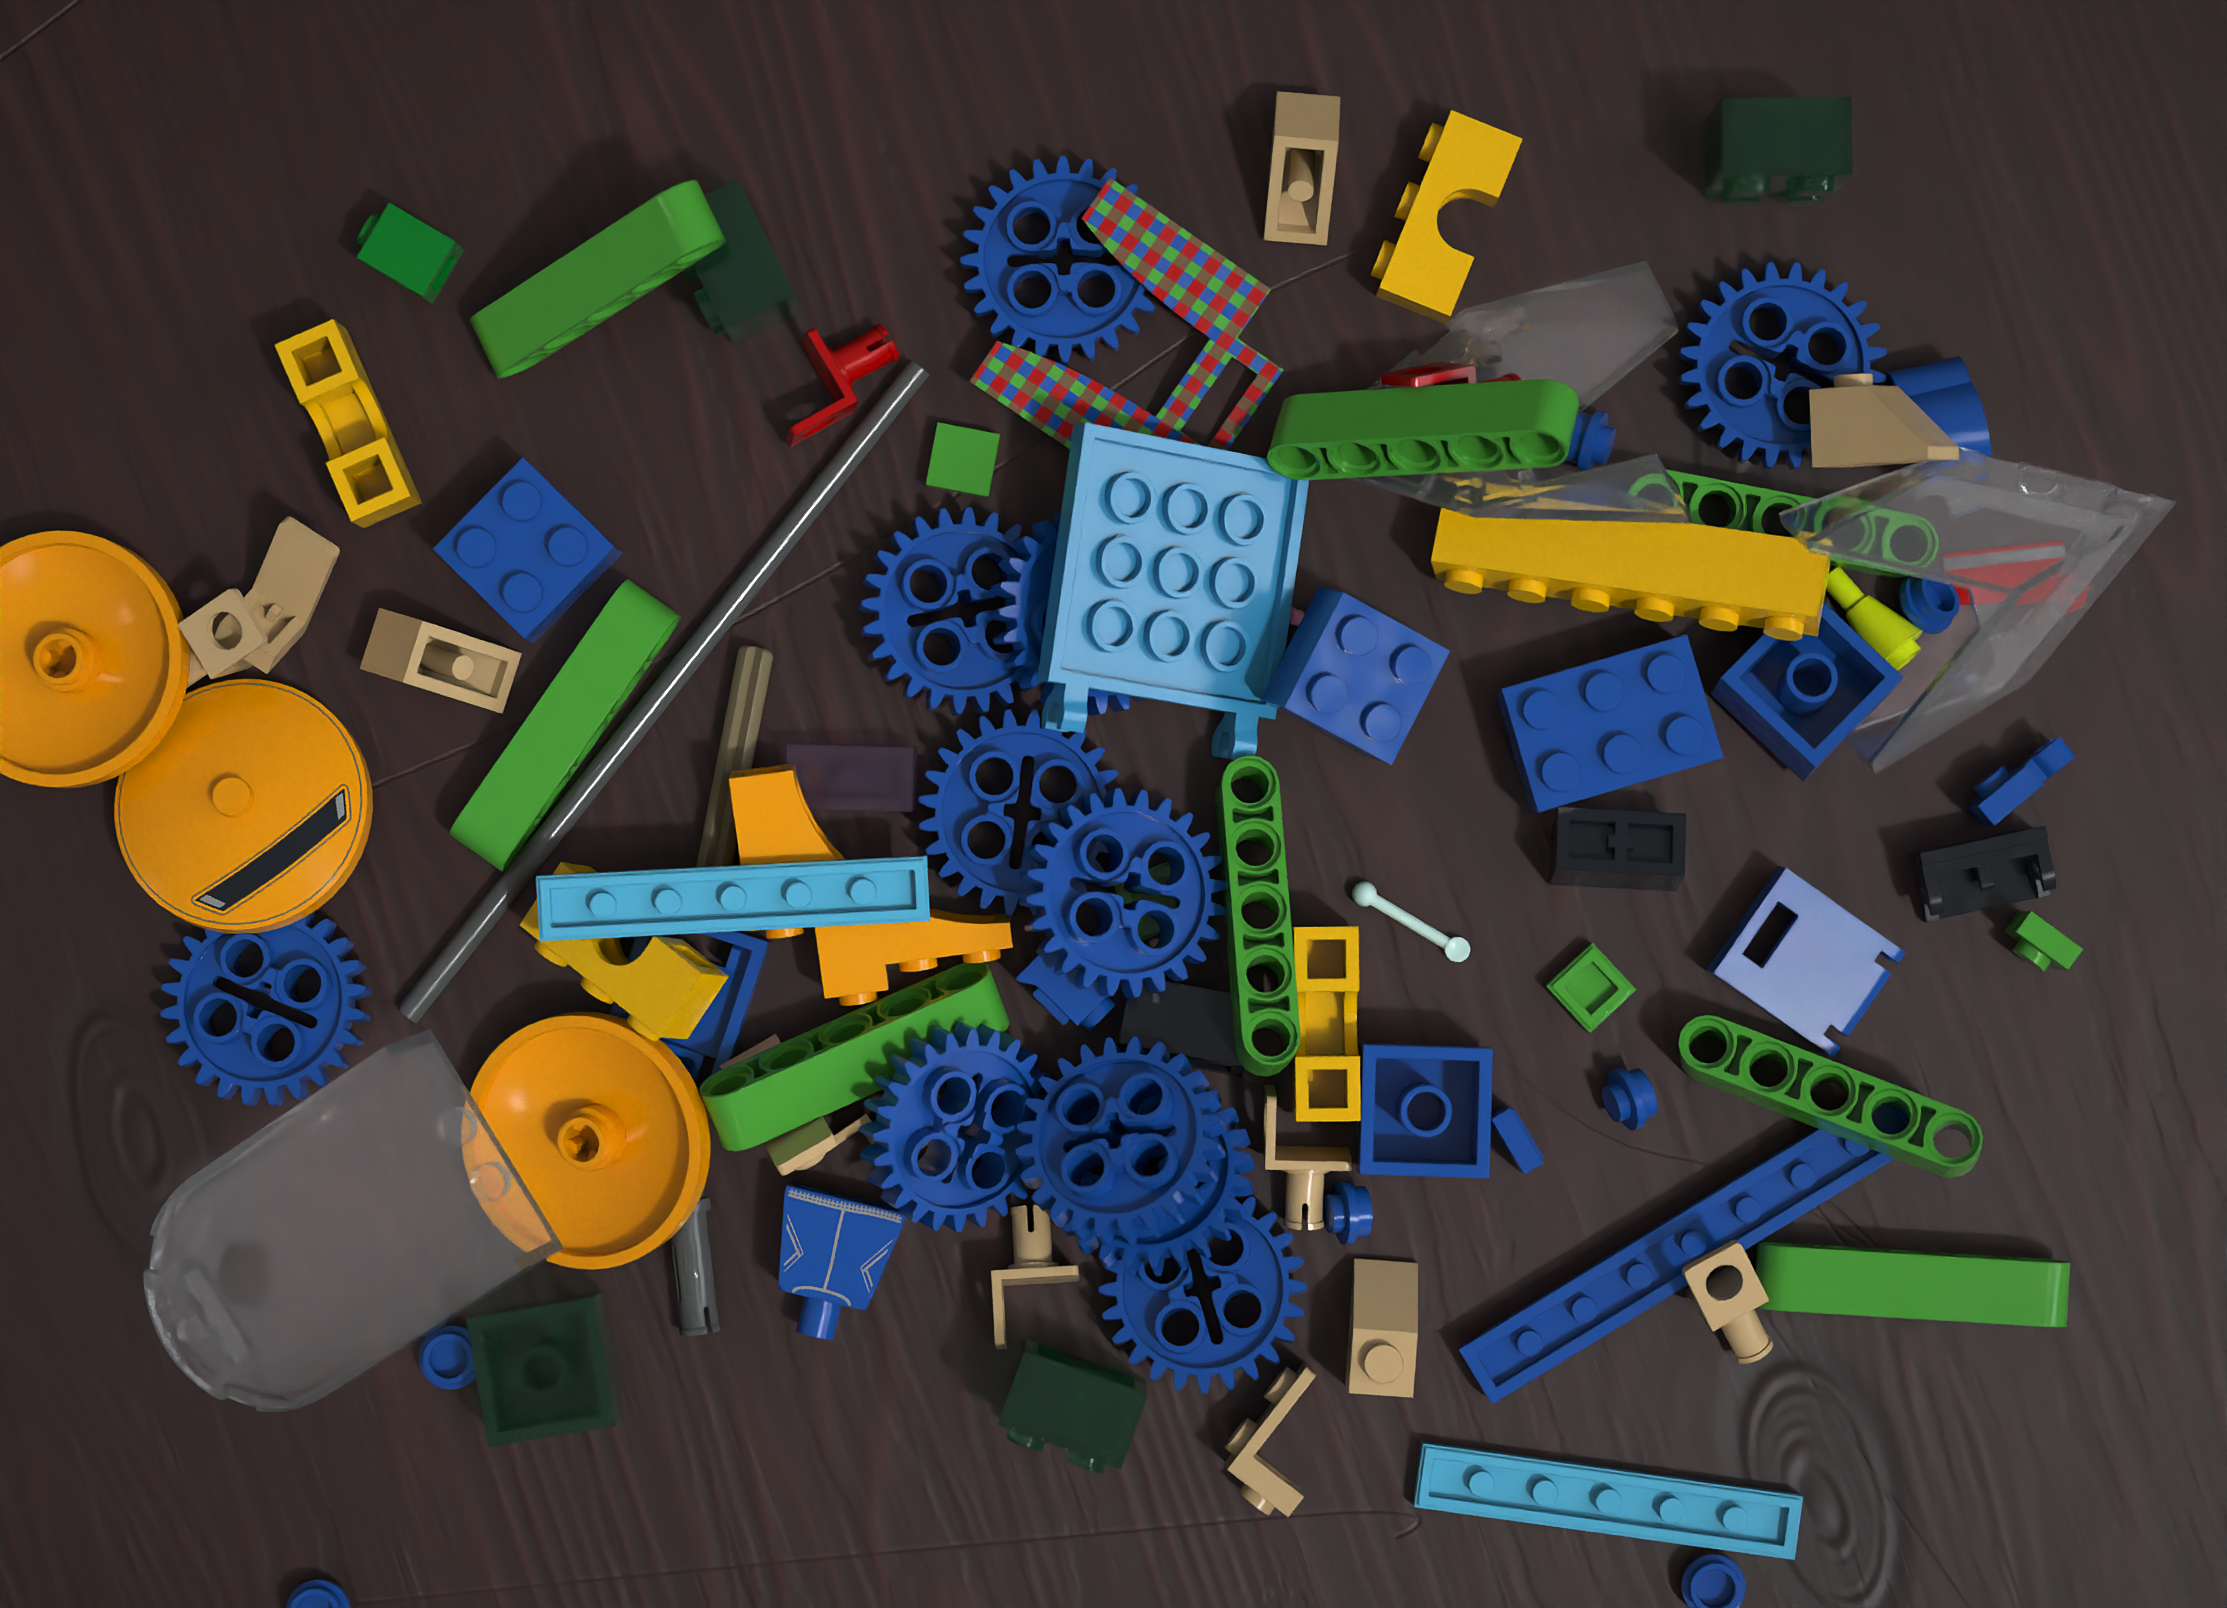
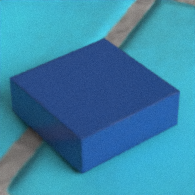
M1504 1105L1492 1112L1491 1126L1518 1171L1525 1175L1543 1164L1542 1160L1544 1157L1516 1110Z

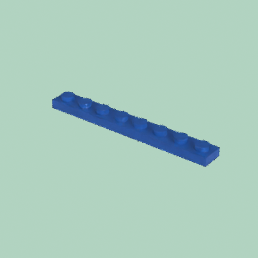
M1894 1106L1881 1107L1872 1115L1873 1124L1885 1134L1900 1133L1909 1124L1905 1113ZM1815 1128L1464 1342L1457 1349L1490 1403L1494 1404L1686 1287L1688 1284L1683 1276L1682 1269L1689 1263L1732 1240L1739 1241L1744 1250L1748 1249L1895 1158Z

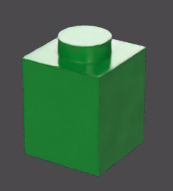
M388 203L382 215L374 212L364 224L357 239V245L362 247L356 258L368 268L433 305L464 250L456 241L393 204Z

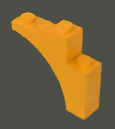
M795 763L731 771L729 785L741 865L846 860L828 840L814 819L799 785ZM930 908V921L815 927L825 999L839 997V1004L843 1006L874 1002L878 999V991L889 990L887 964L899 963V970L901 972L923 971L937 967V958L962 955L963 963H983L1001 958L1000 949L1013 948L1009 916L1005 913L986 915L963 914ZM803 928L765 930V937L767 939L787 938L800 935L804 931Z

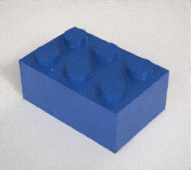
M1687 634L1506 687L1495 692L1531 814L1724 758Z

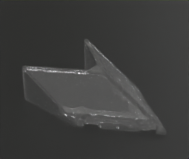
M1646 261L1465 308L1446 323L1450 330L1446 336L1422 355L1417 350L1412 351L1388 372L1441 361L1475 365L1477 382L1499 378L1510 373L1518 375L1521 380H1556L1565 383L1577 393L1580 403L1579 413L1679 332V325ZM1380 378L1366 390L1406 387L1382 384ZM1657 453L1579 473L1552 466L1546 468L1349 478L1474 518L1691 523L1690 512Z
M1959 447V460L1915 463L1779 512L1781 524L1809 552L1968 590L1977 622L1976 628L1911 707L1858 726L1845 739L1847 745L1874 774H1877L2028 683L2177 501L2173 498L2153 493L2149 495L2119 488L2115 484L2025 462L2015 463L1987 456L1983 452Z

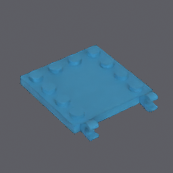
M1086 422L1074 423L1037 681L1054 683V688L1044 704L1042 728L1061 732L1083 733L1087 721L1088 691L1095 690L1225 712L1222 721L1217 726L1213 735L1212 757L1235 760L1247 755L1255 756L1257 750L1258 719H1276L1277 709L1261 701V698L1286 649L1309 480H1293L1280 475L1272 469L1266 458Z

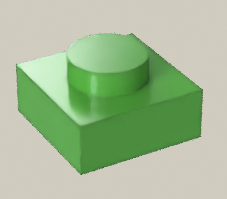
M2018 911L2004 930L2006 934L2017 941L2012 951L2041 972H2044L2049 965L2054 969L2068 970L2083 950L2032 911Z

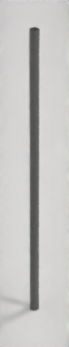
M911 359L906 363L397 1007V1010L416 1024L419 1022L922 386L930 374Z

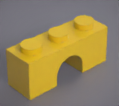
M1453 110L1450 112L1445 127L1432 122L1418 157L1429 162L1421 186L1408 181L1394 216L1406 221L1397 244L1384 240L1370 275L1382 280L1376 297L1446 325L1474 257L1452 248L1443 240L1437 227L1438 211L1445 204L1456 199H1471L1494 208L1522 138Z
M332 319L274 344L299 403L307 409L323 440L330 460L326 462V465L351 522L366 528L421 504L420 496L347 329Z
M560 862L553 874L592 873L596 871L589 866ZM537 899L520 923L523 929L537 939L534 948L543 957L562 967L570 965L583 976L580 985L589 994L608 1004L616 1002L630 1014L626 1019L627 1023L635 1031L650 1040L658 1041L661 1037L687 1040L729 977L682 939L653 936L643 953L633 962H630L624 955L620 937L539 941Z
M1292 927L1301 1033L1299 1048L1292 1058L1293 1119L1296 1122L1361 1121L1360 1056L1358 1054L1357 1042L1359 927Z

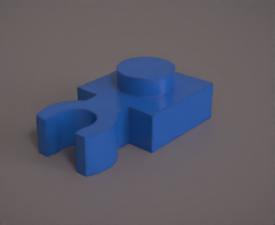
M2060 737L2050 738L2019 766L2013 767L2008 771L2002 764L1987 774L1973 787L1979 797L1966 808L1982 827L1995 826L2043 786L2045 780L2068 764L2075 755Z

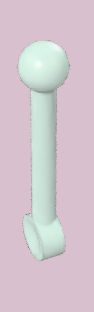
M1367 881L1357 883L1354 886L1352 898L1357 905L1362 907L1371 905L1442 947L1445 956L1451 961L1462 962L1469 956L1470 945L1464 938H1450L1379 896L1375 886Z

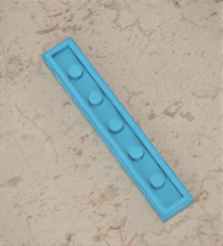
M927 855L536 876L539 941L930 921Z
M1421 1441L1413 1506L1417 1508L1795 1560L1803 1496L1800 1493Z

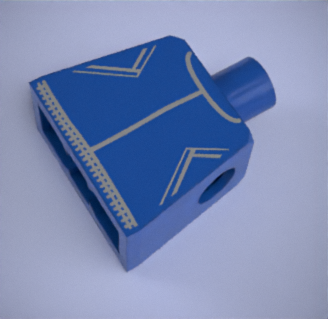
M790 1182L786 1186L778 1289L804 1296L796 1329L797 1332L815 1338L833 1340L842 1306L867 1310L907 1219L898 1213L899 1208L896 1209L893 1206L795 1182Z

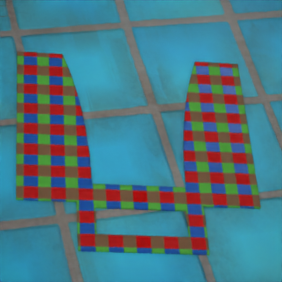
M1109 177L1082 216V220L1107 250L1143 286L1181 318L1210 338L1156 417L1122 395L1079 372L1025 349L996 341L969 382L1069 449L1074 423L1083 422L1200 445L1181 432V429L1231 357L1257 373V376L1207 446L1227 451L1284 370L1238 339V336L1271 289Z

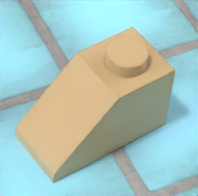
M1277 91L1264 240L1327 245L1339 142L1340 97Z
M1873 374L1834 376V388L1809 390L1812 467L1849 468L1959 460V447L1898 386L1873 385Z
M379 608L360 669L503 714L522 653L429 622Z
M1354 1258L1345 1387L1348 1393L1413 1398L1418 1338V1263Z

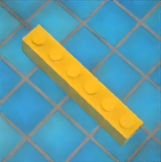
M1445 488L1431 563L1436 580L1443 581L1445 587L1460 593L1478 594L1482 592V588L1507 591L1509 597L1527 603H1542L1546 597L1571 600L1572 606L1588 612H1607L1609 606L1634 609V613L1637 616L1650 621L1668 622L1673 620V615L1699 619L1700 625L1713 630L1734 631L1738 625L1763 628L1764 634L1775 639L1797 641L1802 639L1803 634L1818 636L1830 569V543Z

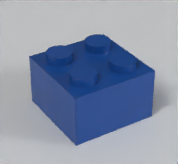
M524 457L433 548L525 640L535 643L623 554L618 547Z
M1318 587L1261 701L1368 758L1392 765L1450 650L1344 592Z
M1823 603L1818 636L1803 634L1800 640L1786 641L1764 634L1720 678L1711 695L1804 782L1891 694L1903 679V676L1828 605Z
M1359 1042L1361 1121H1357L1356 1171L1361 1175L1489 1178L1493 1048L1487 1046Z

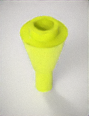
M1837 567L1829 573L1826 590L1847 613L1845 617L1850 627L1894 669L1899 671L1921 651L1922 648L1915 642L1923 632L1921 629L1872 596H1866L1841 567Z

